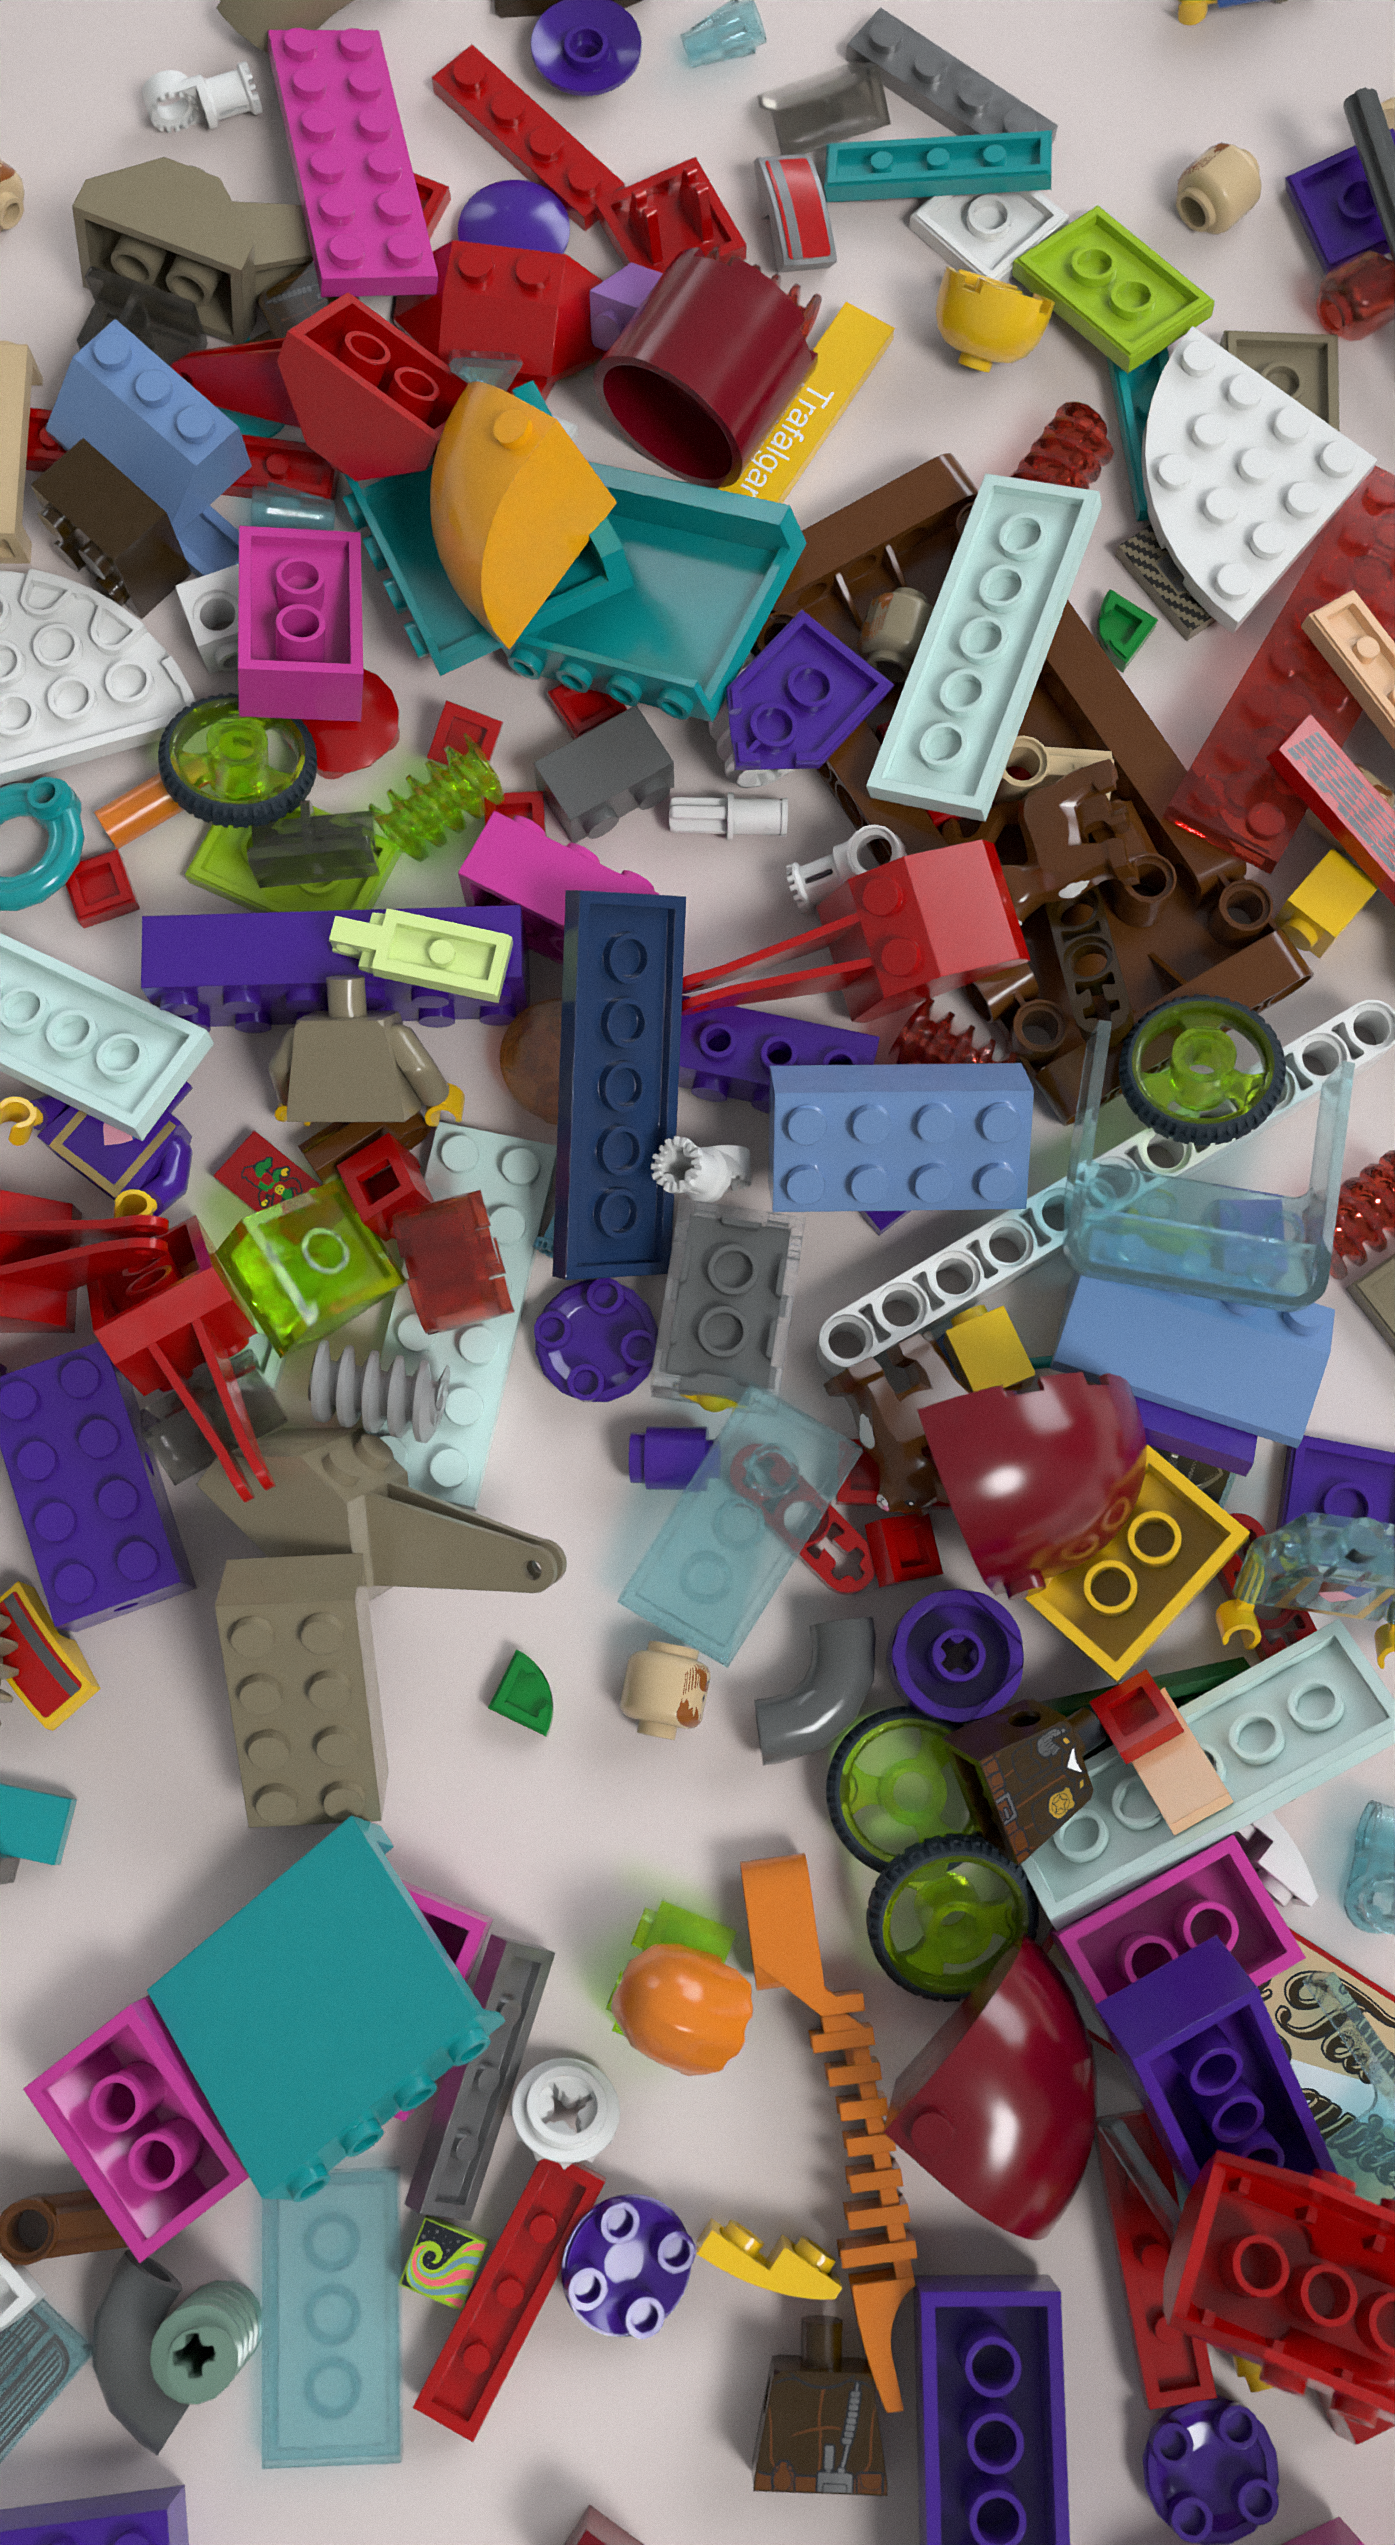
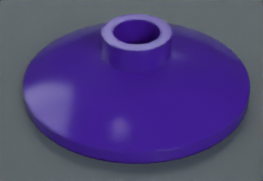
M562 0L542 14L535 24L531 36L532 59L541 77L554 88L577 96L600 95L620 87L635 72L642 53L641 33L636 21L626 9L611 0Z

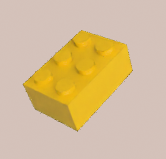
M1147 1444V1461L1141 1492L1132 1513L1117 1535L1089 1560L1071 1570L1044 1579L1047 1586L1045 1590L1022 1599L1115 1683L1119 1684L1247 1541L1250 1532Z

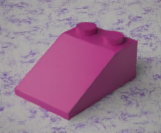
M239 526V717L361 721L363 693L361 532Z

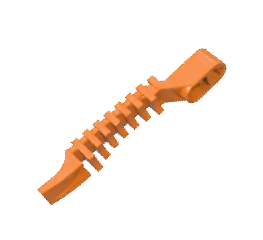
M805 1853L741 1861L740 1871L756 1990L785 1987L817 2012L820 2016L821 2028L808 2030L810 2047L813 2048V2054L843 2050L844 2060L824 2063L826 2080H829V2087L857 2085L858 2093L835 2096L837 2114H840L841 2122L863 2119L865 2128L842 2131L844 2148L847 2149L848 2157L870 2154L871 2162L845 2166L847 2184H850L851 2194L877 2190L878 2197L843 2202L845 2220H848L849 2231L884 2226L885 2232L836 2239L838 2255L841 2257L842 2269L891 2262L892 2268L850 2273L848 2278L860 2336L884 2408L887 2413L904 2411L891 2353V2331L899 2305L908 2292L916 2285L910 2259L918 2257L915 2239L910 2229H904L903 2224L910 2222L908 2203L903 2194H897L896 2187L903 2186L901 2168L896 2159L891 2160L889 2153L890 2151H896V2144L883 2133L885 2125L882 2116H887L889 2109L886 2095L882 2090L877 2091L875 2082L882 2080L880 2062L876 2056H870L869 2046L876 2045L874 2030L869 2022L860 2023L849 2014L865 2011L863 1993L859 1988L832 1992L824 1985L810 1877Z

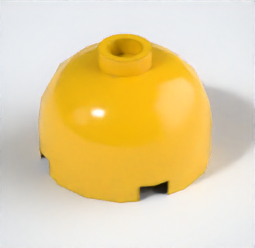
M946 266L938 290L935 308L937 327L945 342L961 351L958 363L990 373L993 362L1014 363L1030 354L1039 344L1048 326L1055 302L1036 293L1029 297L1023 295L1022 291L1017 289V286L962 269L956 271Z

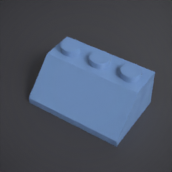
M116 319L72 357L46 426L48 435L65 451H69L82 438L86 439L167 512L176 536L252 467L239 427Z

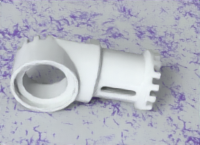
M246 61L237 63L236 70L204 79L200 74L187 78L186 75L179 71H160L152 75L142 88V98L151 122L155 128L158 126L160 131H163V128H165L167 133H171V128H174L176 132H180L182 128L187 129L191 125L204 121L207 122L209 129L218 127V122L223 119L249 111L254 115L263 113L258 93L251 92L256 87L255 84L249 85L253 81V77ZM175 95L181 97L176 103L159 106L160 101H167L165 98L167 96H170V99L175 98Z
M876 824L864 826L856 831L849 841L834 846L833 854L800 866L797 862L787 865V880L790 884H793L789 887L791 891L797 890L798 892L793 895L795 901L797 900L801 913L804 916L815 913L816 906L847 879L868 871L862 865L861 854L865 845L871 840L881 838L889 841L892 848L890 862L907 856L905 852L906 847L901 839L885 826Z
M674 1136L673 1140H664L666 1144L664 1146L660 1145L659 1150L661 1152L654 1154L652 1157L655 1159V1164H651V1169L655 1172L652 1174V1177L657 1181V1184L664 1186L663 1190L669 1193H685L698 1203L710 1204L719 1200L724 1192H728L729 1186H732V1191H738V1184H740V1189H746V1187H750L752 1184L750 1150L746 1147L717 1145L700 1148L686 1137Z

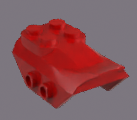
M1217 2150L1203 2166L1185 2200L1166 2266L1163 2284V2312L1168 2326L1262 2366L1259 2380L1272 2387L1304 2397L1306 2386L1331 2396L1329 2410L1346 2419L1369 2427H1375L1377 2417L1395 2424V2200L1381 2198L1380 2205L1356 2196L1357 2184L1330 2171L1313 2169L1312 2176Z

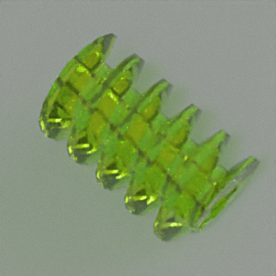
M466 733L463 735L468 749L467 754L463 755L449 745L444 748L449 764L447 769L444 770L431 760L425 762L430 779L427 784H424L411 774L405 777L411 794L407 799L393 789H389L386 792L391 811L386 813L373 803L368 805L373 818L390 841L402 853H406L419 862L429 857L425 839L439 848L448 843L444 825L457 833L467 829L462 810L477 819L486 815L482 795L497 805L505 800L497 772L479 746Z

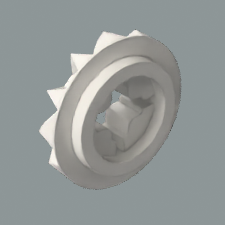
M556 2058L538 2064L522 2078L514 2094L511 2115L513 2116L516 2128L517 2141H523L533 2151L536 2161L545 2158L558 2162L565 2169L572 2163L584 2160L592 2163L608 2144L611 2145L619 2124L620 2104L612 2083L595 2066L574 2058ZM553 2095L567 2109L573 2108L576 2105L579 2108L584 2106L577 2114L575 2122L577 2133L573 2128H569L563 2120L557 2121L554 2124L551 2121L546 2123L553 2115L555 2107Z

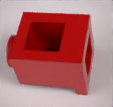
M389 1132L336 1166L362 1223L385 1242L391 1238L404 1240L417 1235L425 1227L426 1220L424 1217L438 1209L419 1170L421 1166L417 1158ZM391 1165L389 1168H387L386 1170L382 1171L381 1173L370 1179V1177H372L382 1169L386 1168L387 1166Z

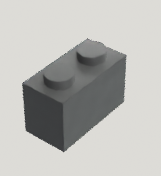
M637 705L533 763L537 789L543 791L544 800L572 843H577L587 836L590 839H595L605 835L617 825L619 818L638 807L641 810H646L656 806L668 796L670 789L674 787V761Z

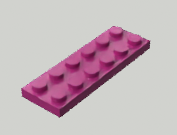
M303 28L268 30V53L321 297H341L347 292L353 296L436 294L438 273L379 30H362L358 28L346 30H307Z

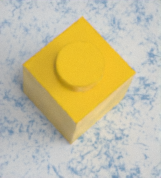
M1332 848L1287 899L1274 921L1285 931L1296 948L1310 951L1320 959L1361 912L1378 890V887L1368 875Z
M978 1305L959 1313L950 1320L953 1327L945 1330L943 1344L961 1383L970 1392L1002 1385L1004 1391L1014 1390L1018 1392L1032 1386L1036 1373L1004 1305L989 1312L985 1305Z

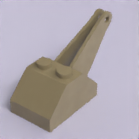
M167 157L86 179L72 205L84 288L236 345L246 342L257 323L256 301L260 299L261 294L313 260L301 205L234 202L231 200L219 177L206 173L198 167L188 166Z
M283 1428L257 1439L263 1459L276 1485L268 1491H265L259 1483L241 1448L232 1450L255 1496L254 1499L247 1503L242 1501L234 1489L218 1457L196 1483L269 1558L363 1553L369 1601L392 1587L540 1593L559 1581L567 1568L565 1553L554 1541L515 1529L409 1487L408 1472L394 1459L390 1447L380 1438L368 1434L363 1428Z

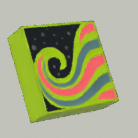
M426 2215L399 2285L462 2311L489 2239L438 2217Z

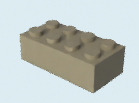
M363 1553L227 1560L215 1603V1611L248 1828L343 1823L351 1815L369 1822L382 1821L389 1770Z

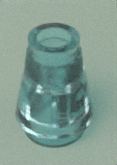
M730 0L690 28L689 31L681 34L687 58L693 69L700 65L705 66L756 54L755 48L767 42L763 23L754 0Z
M268 481V487L253 486L251 526L334 531L335 500L324 499V497Z

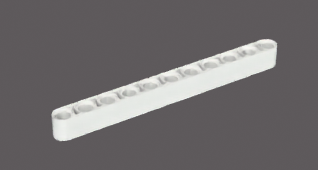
M1365 1000L1353 1005L1284 1046L1286 1075L1280 1099L1271 1115L1258 1128L1252 1129L1251 1133L1237 1140L1233 1138L1228 1143H1221L1219 1145L1211 1143L1210 1146H1195L1192 1142H1189L1188 1145L1175 1142L1171 1137L1167 1139L1155 1133L1153 1128H1146L1027 1199L1026 1209L1008 1210L833 1314L824 1322L818 1336L816 1356L820 1366L828 1374L836 1376L848 1367L871 1356L877 1363L888 1357L886 1351L896 1344L918 1333L923 1334L929 1330H934L959 1313L969 1309L1086 1239L1091 1232L1096 1233L1126 1215L1130 1208H1138L1370 1069L1395 1044V1010L1389 1004L1382 1001ZM1353 1026H1362L1368 1029L1374 1035L1376 1045H1367L1361 1042L1356 1037ZM1302 1056H1312L1319 1059L1325 1067L1326 1075L1318 1076L1310 1073L1304 1066ZM1267 1057L1168 1116L1184 1122L1200 1124L1199 1117L1211 1116L1220 1122H1225L1245 1114L1250 1110L1251 1102L1254 1100L1251 1087L1262 1086L1267 1089L1270 1087L1271 1069ZM1160 1146L1166 1149L1173 1157L1174 1167L1160 1168L1154 1165L1149 1159L1147 1148ZM1110 1177L1116 1180L1122 1188L1123 1198L1111 1200L1103 1197L1097 1191L1095 1179ZM1049 1207L1064 1210L1071 1220V1229L1056 1231L1050 1228L1044 1222L1042 1210ZM997 1238H1006L1012 1241L1019 1250L1020 1259L1012 1263H1004L997 1260L990 1251L989 1242ZM945 1269H954L960 1272L968 1284L967 1291L958 1295L944 1292L938 1286L936 1274ZM893 1300L903 1301L913 1309L915 1321L905 1327L895 1326L885 1319L882 1307L887 1302ZM838 1332L852 1333L860 1340L862 1353L852 1359L840 1358L831 1351L828 1339Z

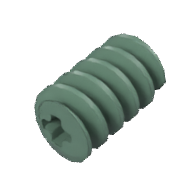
M216 2280L200 2286L161 2323L152 2341L150 2364L154 2379L164 2394L179 2403L198 2405L215 2399L230 2385L246 2362L255 2353L263 2337L264 2315L260 2302L248 2288L234 2281Z

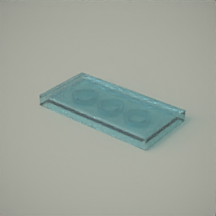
M750 1381L626 1583L617 1602L728 1668L863 1452L862 1447L753 1381Z
M400 2166L331 2169L328 2172L331 2176L329 2183L317 2194L302 2202L262 2199V2469L401 2463L403 2459L402 2286L399 2285L402 2277Z

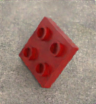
M696 157L595 201L596 217L624 266L632 262L663 274L676 255L686 249L700 247L705 258L713 259L731 266L736 258L743 261L746 260L747 244Z

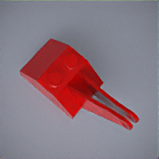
M349 292L288 330L284 338L189 352L170 365L174 371L216 407L301 428L306 445L326 459L333 469L348 475L354 481L425 471L432 466L446 421L468 383H470V381Z
M981 839L907 855L847 879L816 906L822 924L821 927L727 964L684 976L682 994L712 988L829 947L833 965L740 983L696 995L682 1001L681 1015H691L729 1006L842 990L851 1021L867 1023L1031 961L994 843Z
M0 1190V1333H75L77 1289L145 1261L166 1256L168 1254V1243L151 1237L168 1233L169 1220L152 1215H130L110 1219L82 1220V1212L72 1203Z
M194 1215L170 1228L168 1233L154 1237V1239L163 1240L168 1243V1254L166 1256L145 1261L87 1284L93 1332L113 1364L143 1396L158 1388L161 1392L172 1389L176 1391L215 1451L234 1489L242 1501L247 1503L255 1498L247 1478L188 1379L193 1375L194 1368L207 1362L236 1440L249 1466L265 1491L275 1487L274 1479L261 1454L229 1359L242 1351L248 1345L249 1337L258 1332L252 1315L216 1247L198 1217Z

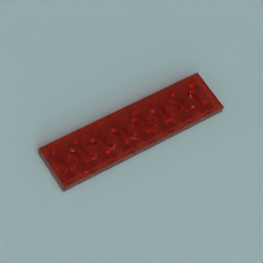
M1376 465L1343 504L1163 815V818L1270 875L1309 807L1266 757L1292 727L1310 713L1342 749L1363 711L1361 705L1301 628V624L1310 613L1355 590L1395 643V475Z

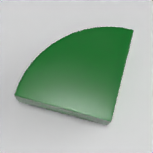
M1108 590L1097 619V636L1101 648L1122 673L1125 671L1155 630L1158 619L1113 590Z
M516 1649L488 1709L547 1737L554 1714L553 1695L550 1685L539 1666L527 1655Z

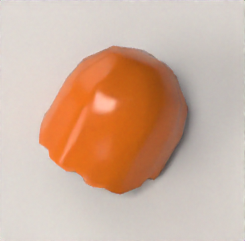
M678 1943L653 1944L629 1961L622 1973V1980L613 1993L611 2010L631 2047L651 2060L676 2070L683 2075H706L722 2071L728 2060L737 2056L745 2042V2029L753 2014L752 1987L736 1969L721 1963V1957Z

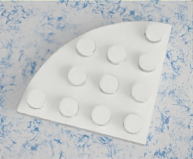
M1193 326L1177 345L1162 371L1150 404L1142 438L1143 486L1148 504V516L1161 549L1167 548L1174 563L1185 577L1182 584L1210 616L1232 634H1234L1368 477L1378 460Z
M29 569L28 574L0 571V786L159 741L170 720L175 718V715L181 712L184 707H190L191 703L197 702L173 657L169 656L164 647L147 631L145 625L118 603L75 581L36 569ZM201 714L198 717L195 715L193 719L202 718ZM205 723L196 727L192 731L206 727Z

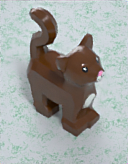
M1110 759L1076 769L1053 784L1029 791L1020 800L1004 802L990 809L986 821H982L978 831L971 837L963 835L956 819L946 820L942 827V837L948 846L981 839L995 844L1005 826L1009 824L1020 825L1026 843L1028 861L1024 865L1001 866L1020 926L1031 913L1044 903L1074 899L1104 880L1116 878L1124 886L1140 884L1137 860L1134 855L1127 854L1123 839L1112 838L1097 843H1089L1088 834L1096 829L1109 828L1115 834H1123L1131 830L1127 805L1110 802L1106 796L1107 793L1117 790L1116 781L1119 780L1117 770Z
M930 1330L923 1334L918 1333L886 1351L892 1365L902 1368L906 1372L910 1382L909 1389L896 1394L886 1379L883 1368L872 1356L848 1367L823 1384L829 1396L844 1397L852 1411L860 1444L879 1468L880 1489L876 1499L877 1505L885 1512L900 1511L905 1515L915 1512L919 1517H923L929 1513L930 1506L935 1502L950 1503L939 1472L922 1454V1450L929 1447L917 1409L971 1392L954 1376L949 1361Z

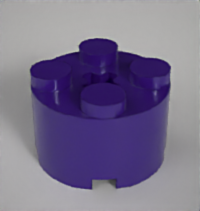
M950 1589L935 1592L922 1598L903 1614L891 1633L885 1660L892 1686L906 1706H911L921 1714L940 1722L953 1724L958 1722L963 1724L995 1713L1012 1698L1022 1679L1024 1667L1023 1641L1016 1621L998 1601L984 1593ZM943 1643L950 1648L958 1643L965 1646L967 1652L962 1660L968 1667L966 1672L960 1668L947 1671L943 1667L942 1662L946 1657L945 1652L941 1649Z

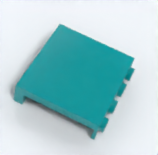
M534 380L512 390L513 395L552 416ZM433 465L425 471L386 477L363 489L360 488L357 481L344 474L352 493L343 496L342 499L357 531L368 526L371 535L363 538L362 541L377 573L388 568L392 575L391 578L382 582L397 614L400 615L409 611L413 619L403 626L418 658L430 654L439 675L442 676L504 647L469 612L453 589L440 561L433 536L430 515V484ZM607 517L589 535V542L521 633L522 635L528 636L634 586L624 548Z
M589 461L590 466L617 502L607 518L624 548L634 586L528 636L521 634L510 650L505 646L502 647L509 658L508 664L515 672L528 679L537 680L542 676L560 681L566 687L576 692L586 693L590 689L609 694L618 702L628 706H636L638 703L657 707L676 719L686 720L690 716L713 722L726 698L727 687L739 674L807 544L792 508L787 504Z
M352 1815L147 1989L150 1998L262 2199L302 2202L317 2194L329 2183L331 2176L328 2172L345 2157L357 2156L375 2145L384 2135L382 2126L398 2112L412 2110L428 2100L437 2090L435 2081L452 2066H462L481 2055L490 2045L491 2040L488 2036L505 2022L500 2012L486 2010L481 2007L385 1854L394 1845L380 1825Z

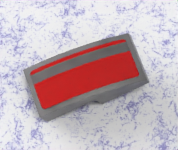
M799 154L756 158L754 160L761 217L762 220H770L777 273L823 269L833 266L837 262L833 232L825 196L811 155Z

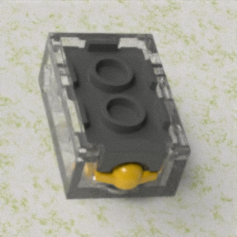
M680 1198L650 1382L651 1397L699 1404L704 1410L713 1413L732 1409L776 1416L806 1217Z

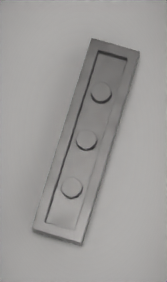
M881 7L847 44V62L958 136L1052 130V143L1055 141L1057 124Z
M491 1934L474 1985L473 1994L483 2009L500 2012L505 2022L488 2036L491 2040L490 2045L481 2055L462 2066L454 2065L446 2072L404 2205L419 2214L471 2221L555 1952L538 1945Z

